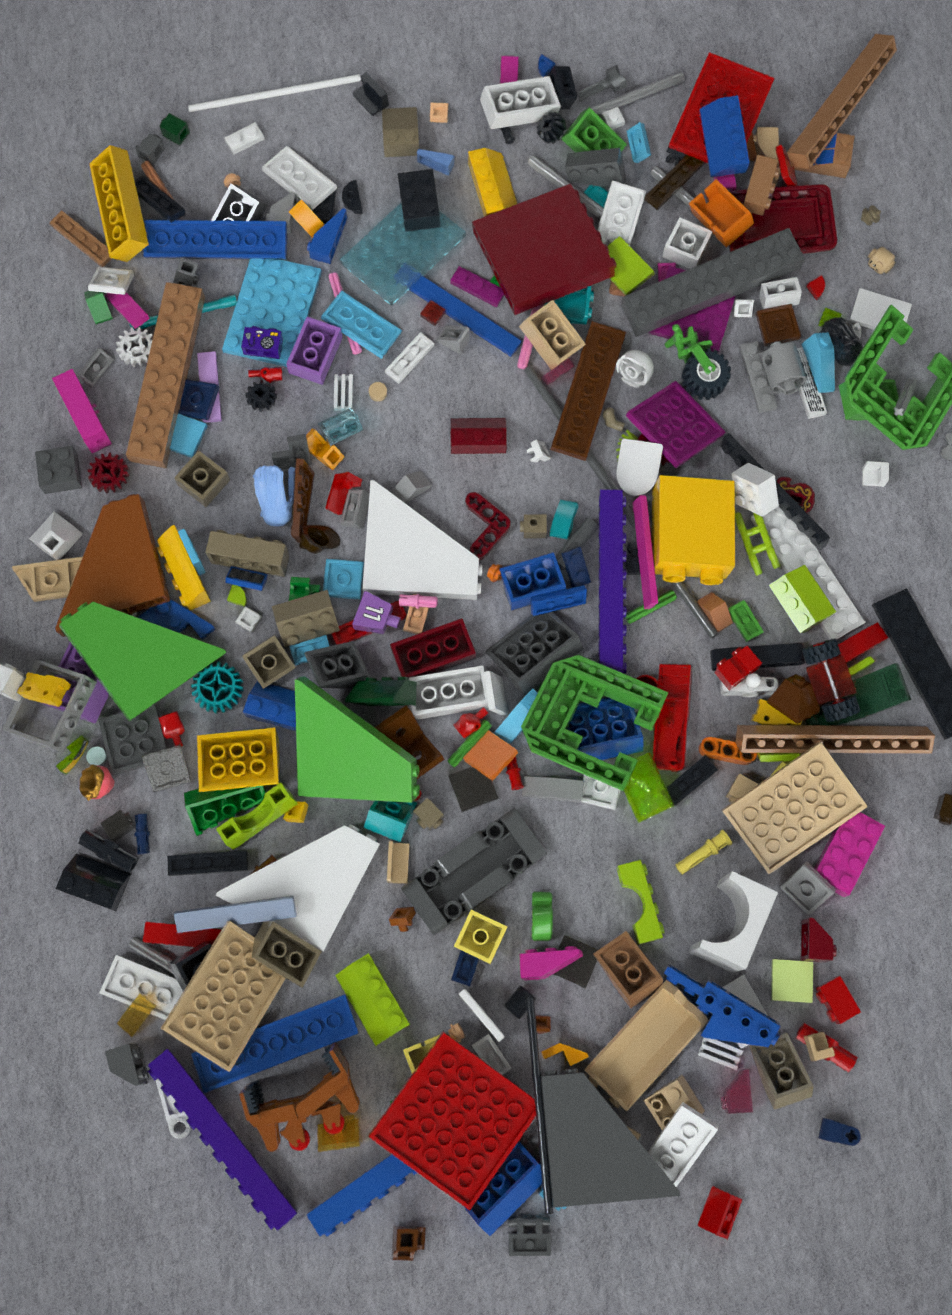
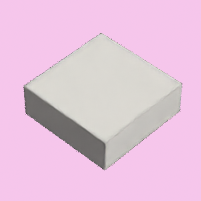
M245 606L235 623L252 633L262 619V616Z

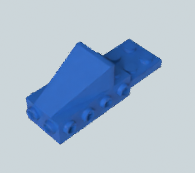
M669 965L665 970L664 974L667 975L666 979L675 985L678 983L685 986L684 991L692 996H695V994L699 995L695 1003L698 1004L697 1008L707 1015L709 1012L712 1013L701 1033L702 1037L767 1048L770 1044L774 1046L780 1036L778 1030L781 1026L776 1020L710 979L704 986L672 965Z

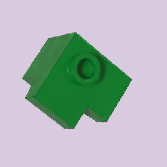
M291 577L288 601L321 592L320 585L311 584L310 578Z

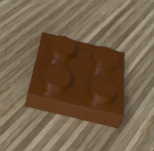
M792 304L756 311L755 315L765 347L778 341L785 343L800 340L801 334Z

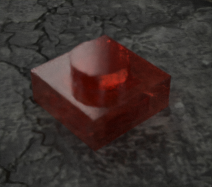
M430 300L420 313V317L436 326L446 313V310Z

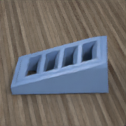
M422 149L417 150L418 163L449 176L455 164L453 155Z

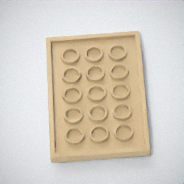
M818 742L726 806L722 811L767 873L771 874L868 806L823 744Z
M227 921L161 1027L163 1031L228 1072L233 1068L286 979L252 958L255 937L231 921Z

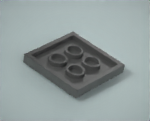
M153 704L131 721H128L123 713L98 719L113 776L170 760L161 724L158 720L159 714L156 704Z

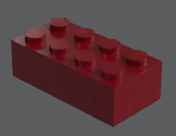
M463 618L390 644V649L401 677L410 678L433 674L476 657V652Z

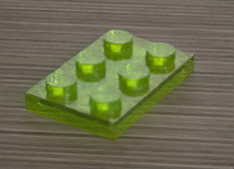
M650 753L636 758L638 760L628 785L624 789V793L638 823L674 807L673 801Z

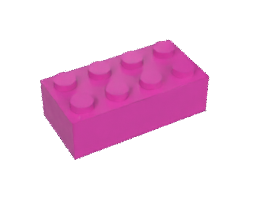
M861 812L833 831L814 867L836 889L835 893L844 898L851 894L885 828L883 824Z

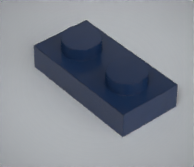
M575 547L562 552L561 555L571 587L574 588L591 583L581 547Z
M461 950L451 981L470 987L479 958Z

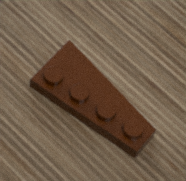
M296 459L293 523L290 530L291 536L298 543L301 542L302 527L308 524L315 472L304 459Z

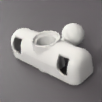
M756 673L749 674L746 679L732 688L730 692L722 682L720 684L721 695L742 697L771 696L779 687L777 678L760 677ZM766 682H771V687H768Z

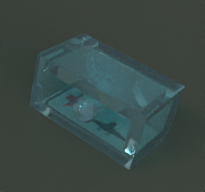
M352 408L318 423L324 439L330 446L363 430L357 413Z

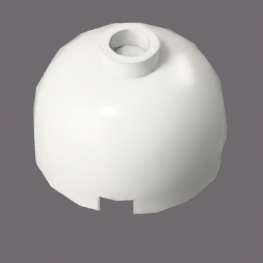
M630 350L618 359L616 370L617 373H621L623 376L621 379L625 383L633 387H639L640 385L644 386L650 380L654 366L651 358L645 352Z

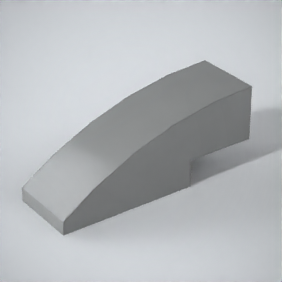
M524 776L522 796L580 803L583 781Z

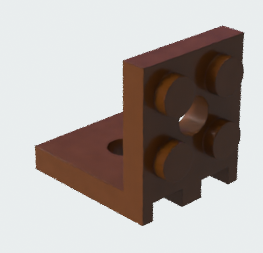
M407 705L374 727L416 758L421 755V758L417 760V765H419V776L417 779L445 760L423 733Z

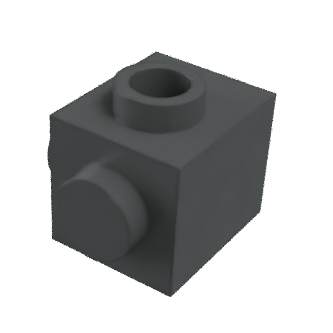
M181 257L173 283L191 287L192 284L196 285L199 274L196 273L198 263Z

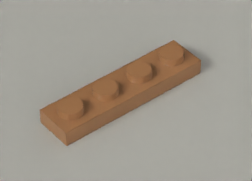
M62 210L49 222L56 231L101 267H104L112 259L109 257L108 248Z

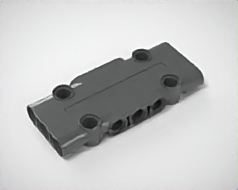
M513 808L496 821L490 823L485 829L477 831L434 862L433 866L425 869L401 889L431 933L435 935L459 919L463 914L470 912V910H473L511 883L516 876L523 873L527 868L547 855V853L520 814ZM496 827L500 830V835L493 837L490 835L489 830ZM519 859L523 862V867L515 869L512 862ZM428 873H433L436 876L433 883L425 881V876ZM452 905L457 906L459 909L458 914L455 916H451L447 912L448 908Z

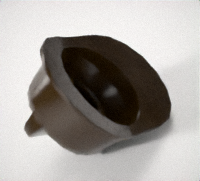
M305 525L302 527L303 534L299 544L301 549L318 554L324 549H334L340 545L338 534L327 526Z

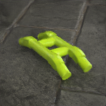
M738 512L735 513L736 524L755 575L763 573L756 553L764 550L767 551L773 569L780 567L781 565L763 517L753 513L757 526L747 529L742 514ZM760 533L764 543L753 547L750 536Z

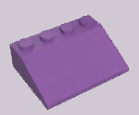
M70 642L58 667L84 674L97 682L80 717L82 720L95 724L109 694ZM63 678L71 684V687L66 691L60 707L42 704L64 712L78 682Z

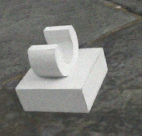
M536 439L530 443L532 448H529L527 453H535L534 458L530 459L531 462L536 463L539 460L546 462L551 459L545 442Z

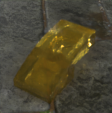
M140 993L122 1015L117 1025L133 1037L157 1006L143 993Z

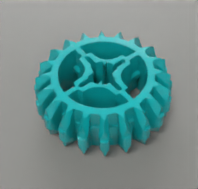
M219 661L215 667L212 662L210 668L205 667L204 672L200 671L197 673L199 678L193 677L196 683L191 684L192 689H195L192 695L197 696L194 701L200 703V708L206 707L207 712H210L213 708V712L217 714L219 708L222 713H225L226 706L232 710L231 703L238 704L235 698H242V694L239 692L244 691V687L240 686L243 680L239 678L241 676L240 673L235 672V667L229 668L228 663H225L222 667ZM222 674L232 679V685L223 682ZM214 675L212 681L205 682L209 677ZM220 684L221 689L215 691L214 687ZM203 690L212 693L213 701L204 697ZM230 693L225 699L221 700L223 694Z

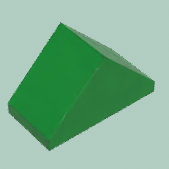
M84 292L85 300L96 325L113 319L104 292Z

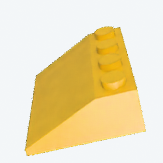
M276 728L197 735L199 792L279 784V737Z

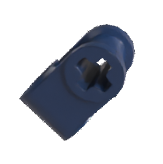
M822 1118L818 1139L855 1146L860 1142L861 1134L855 1127ZM851 1131V1134L854 1135V1138L849 1139L845 1137V1134L850 1133Z

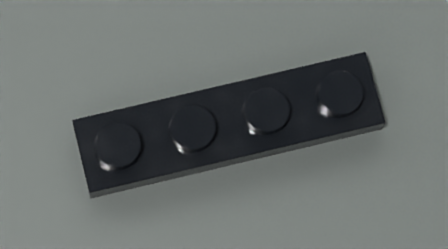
M144 176L134 180L137 195L171 223L186 215L185 208Z
M247 850L167 856L168 876L248 871Z

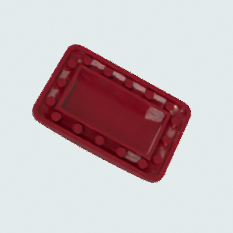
M824 184L775 187L773 194L769 193L768 196L771 199L769 209H765L763 216L751 213L754 224L729 245V250L732 252L787 228H790L802 254L834 249L837 245V233L830 188ZM747 190L729 191L744 205Z

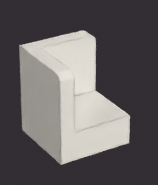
M867 461L862 467V485L884 487L889 481V463Z

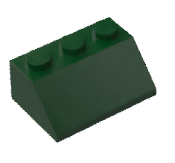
M382 677L381 681H377V678H366V681H358L345 698V703L364 706H416L417 682L409 681V677H398L397 680H393L391 677Z

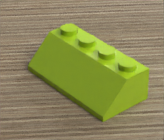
M369 953L335 975L375 1046L410 1025Z

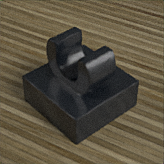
M668 147L666 152L670 155L666 157V162L669 163L671 158H675L674 166H676L686 154Z

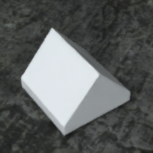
M735 299L733 303V316L752 317L754 299Z

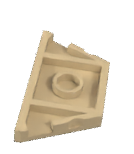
M83 557L12 566V569L34 602L67 598Z

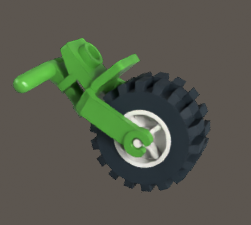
M674 324L672 327L674 335L664 345L666 348H670L675 344L678 358L685 362L681 379H684L682 382L683 386H687L685 390L687 393L691 392L692 397L698 396L699 400H702L703 397L706 400H710L711 397L713 399L716 398L718 394L720 395L731 378V366H728V359L724 360L725 356L723 354L718 355L716 350L711 352V340L698 342L697 332H694L692 326L688 327L684 338L680 326Z

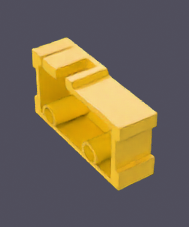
M27 672L26 679L22 686L19 687L17 693L25 699L60 707L63 702L62 699L66 691L70 689L71 684L63 678Z
M758 699L756 713L751 718V721L762 725H786L787 723L789 725H801L802 723L796 724L763 699Z

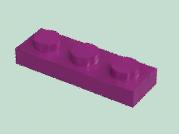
M460 266L450 279V284L496 308L504 297L500 287Z

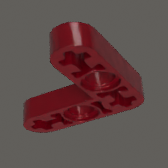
M471 492L465 498L466 507L489 525L474 541L469 550L474 554V549L478 550L483 543L482 554L478 553L475 555L481 561L509 531L511 522L504 513L477 492ZM476 498L478 505L475 503L471 505L470 499L474 500ZM485 509H491L493 515L485 517L482 512ZM498 521L501 523L505 521L506 527L502 526L500 528ZM487 534H493L495 536V540L493 542H487L485 540V536Z

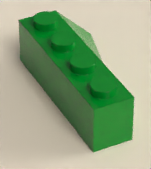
M265 786L206 792H199L198 788L185 792V808L196 836L203 834V831L209 827L212 829L218 826V823L226 818L235 817V814L239 811H246L261 803L264 799L266 788Z

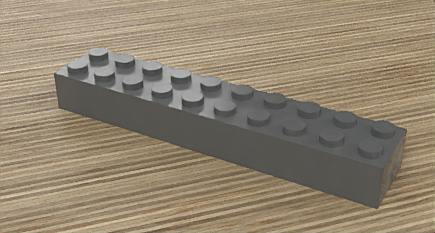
M787 228L626 295L622 298L621 307L635 336L638 337L760 286L762 283H767L796 271L802 267L805 258L790 228Z

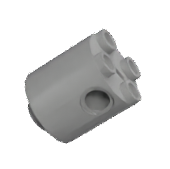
M780 341L774 342L770 345L771 348L761 352L759 357L771 392L790 395L797 392L806 382L807 378L795 343L782 344Z

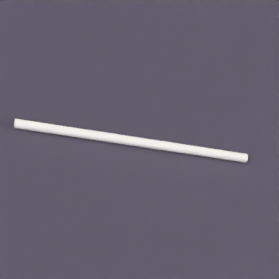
M360 74L192 104L188 105L189 112L360 82L361 79Z

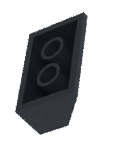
M75 854L64 868L55 889L116 911L131 874Z

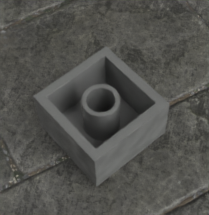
M73 446L35 452L39 487L44 494L82 488L78 454Z

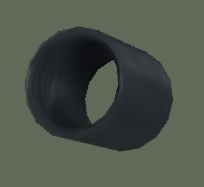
M520 985L511 998L505 1002L504 1007L518 1019H521L527 1011L526 999L534 998L535 1002L536 998Z

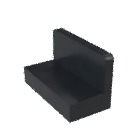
M366 72L361 75L363 86L352 94L370 115L374 116L388 107L389 101L387 93Z

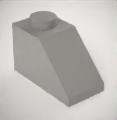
M290 193L271 206L270 213L266 214V221H286L287 234H291L294 217L289 211L297 204L296 194Z

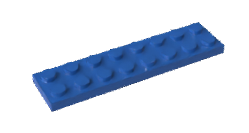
M144 220L149 244L143 249V257L287 259L286 221L175 220L171 223L169 220Z
M342 995L256 1028L230 1072L198 1052H194L191 1055L203 1092L207 1093L359 1034L347 997Z

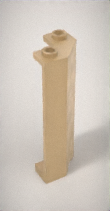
M666 980L584 1071L590 1076L588 1079L596 1088L599 1085L611 1097L609 1101L617 1109L621 1106L627 1112L709 1020L702 1011L686 999L677 987Z

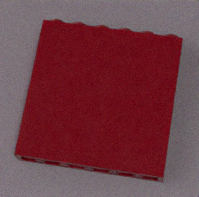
M571 183L472 221L473 234L514 316L615 276V268H617L615 259L610 257L607 245L601 241L602 237L599 230L594 228L592 217L587 215L586 206L580 202L577 189L574 190Z

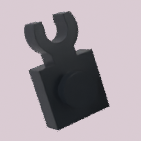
M628 542L627 551L631 555H626L627 575H640L638 548L633 549L631 542Z

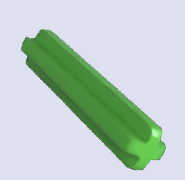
M670 590L658 596V604L653 608L644 609L643 604L628 612L625 619L631 624L676 600L677 596L673 590Z
M483 720L480 729L470 734L448 759V763L452 767H456L492 725L487 720Z

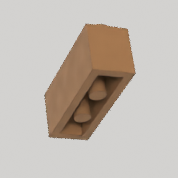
M761 155L756 157L743 205L753 214L763 216L765 209H769L771 199L768 196L769 193L773 194L776 184L772 181L773 178L777 179L780 169L777 167L778 159Z

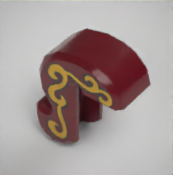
M782 476L778 478L776 482L796 502H799L801 508L809 514L815 503V493L812 487L806 483L791 485L792 479L790 477Z

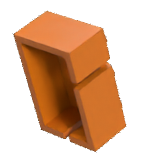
M716 179L704 189L708 203H706L704 195L700 193L688 204L692 214L708 230L713 231L712 234L727 248L750 228L754 221L751 212Z

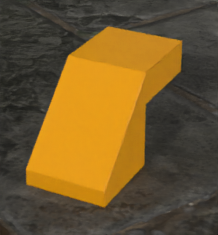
M312 428L306 434L309 452L328 468L334 470L345 456L334 444L326 442L316 429Z
M562 1043L541 1051L544 1059L563 1051L569 1066L589 1057L587 1053Z

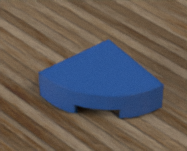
M541 54L538 61V71L542 77H546L555 66V63Z

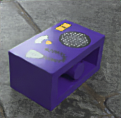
M257 326L245 327L241 345L243 354L280 359L283 344L282 332L274 328L267 330Z

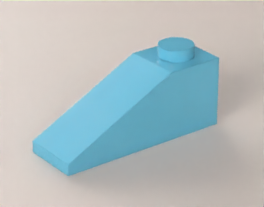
M829 332L814 333L802 343V347L818 392L835 391L834 346Z
M532 689L493 734L510 745L522 732L521 725L538 693Z

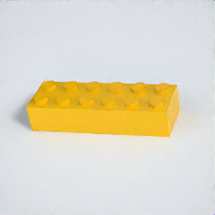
M109 145L89 165L109 257L128 262L149 244L128 151Z

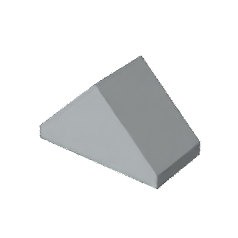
M445 326L436 340L456 353L461 354L470 341V329L464 326Z
M422 471L406 474L391 493L407 504L432 487V484Z

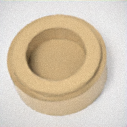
M381 382L371 384L369 387L370 398L377 402L384 400L387 396L386 386Z

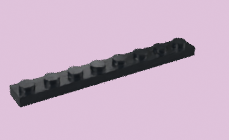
M730 433L723 437L721 443L722 450L733 458L738 467L750 463L765 470ZM776 482L778 504L785 516L797 525L798 530L804 533L814 546H817L820 550L825 548L830 539L829 535Z

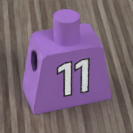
M364 591L352 625L355 630L384 634L387 625L398 628L401 618L391 615L393 607L390 603Z

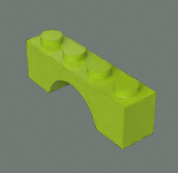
M280 782L264 794V799L258 807L243 816L230 818L216 830L225 845L235 850L298 803L289 789Z
M641 860L618 865L616 870L621 887L635 891L643 905L640 919L632 925L637 945L662 939V934L665 931L662 922H658L657 914H659L657 903L652 901L651 895L654 893L651 883H647L646 880L648 875L646 865L642 864Z

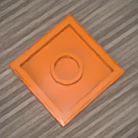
M488 730L463 759L493 781L518 754V751Z

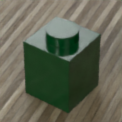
M171 113L162 119L159 126L162 136L179 146L190 133L187 122Z

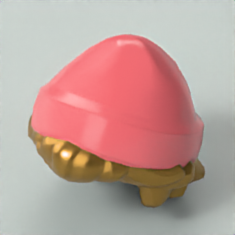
M92 764L81 772L79 790L88 801L102 798L114 787V779L105 766Z

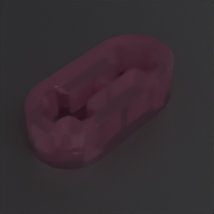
M569 358L546 373L542 379L546 385H549L573 369L575 365Z

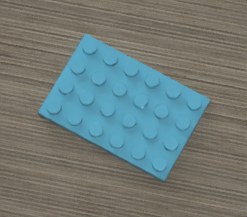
M250 259L222 351L287 367L286 363L306 317H309L321 277V269L280 259ZM257 326L261 329L268 330L274 328L281 331L283 344L280 359L244 355L241 345L245 327Z

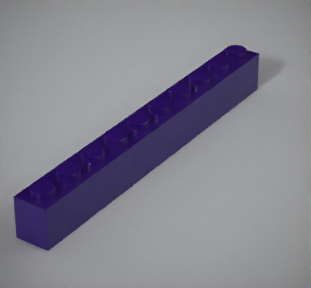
M600 489L598 663L626 674L627 664L623 662V655H626L627 645L623 643V636H626L627 632L626 625H623V617H626V606H623V599H626V587H623V580H626V569H623V562H626V551H623V544H626V532H623V525L626 526V514H623V507H626V496H623V490Z
M167 1048L148 1064L150 1068L148 1073L155 1081L157 1079L160 1080L163 1084L160 1088L167 1097L171 1095L176 1102L173 1105L179 1113L185 1112L188 1116L186 1122L193 1130L195 1128L201 1133L199 1138L207 1147L210 1144L214 1150L212 1155L219 1163L221 1161L224 1162L227 1166L225 1172L232 1180L234 1178L240 1183L238 1188L243 1195L249 1194L253 1200L251 1205L258 1213L260 1211L263 1212L266 1216L264 1221L271 1230L275 1228L278 1231L297 1214V1211L177 1058Z

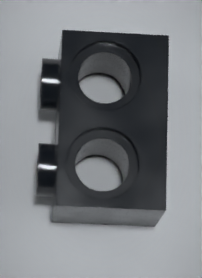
M554 66L548 76H550L559 100L560 109H570L578 98L570 66Z

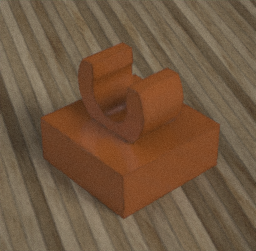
M414 907L396 908L389 918L391 926H398L400 932H407V926L413 925L412 919L416 914Z

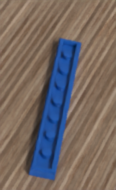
M404 264L394 276L396 282L458 323L468 327L472 332L510 357L522 344L520 339Z

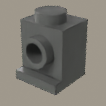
M150 133L142 140L140 146L136 145L135 147L138 157L144 161H149L151 165L155 164L165 150L162 139L158 135Z

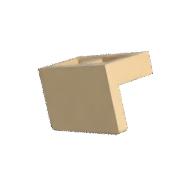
M389 841L388 883H408L409 843H393V841Z

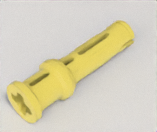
M720 830V834L711 840L707 839L705 845L676 863L675 866L683 875L712 854L717 855L719 850L727 845H732V841L724 830Z

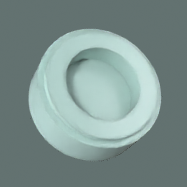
M92 747L87 752L86 759L91 765L102 766L107 761V754L101 747Z

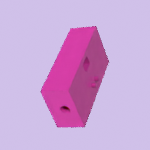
M73 369L53 377L52 380L91 453L93 454L111 445L112 443L97 416L100 412L98 409L94 410L97 407L96 404H91Z

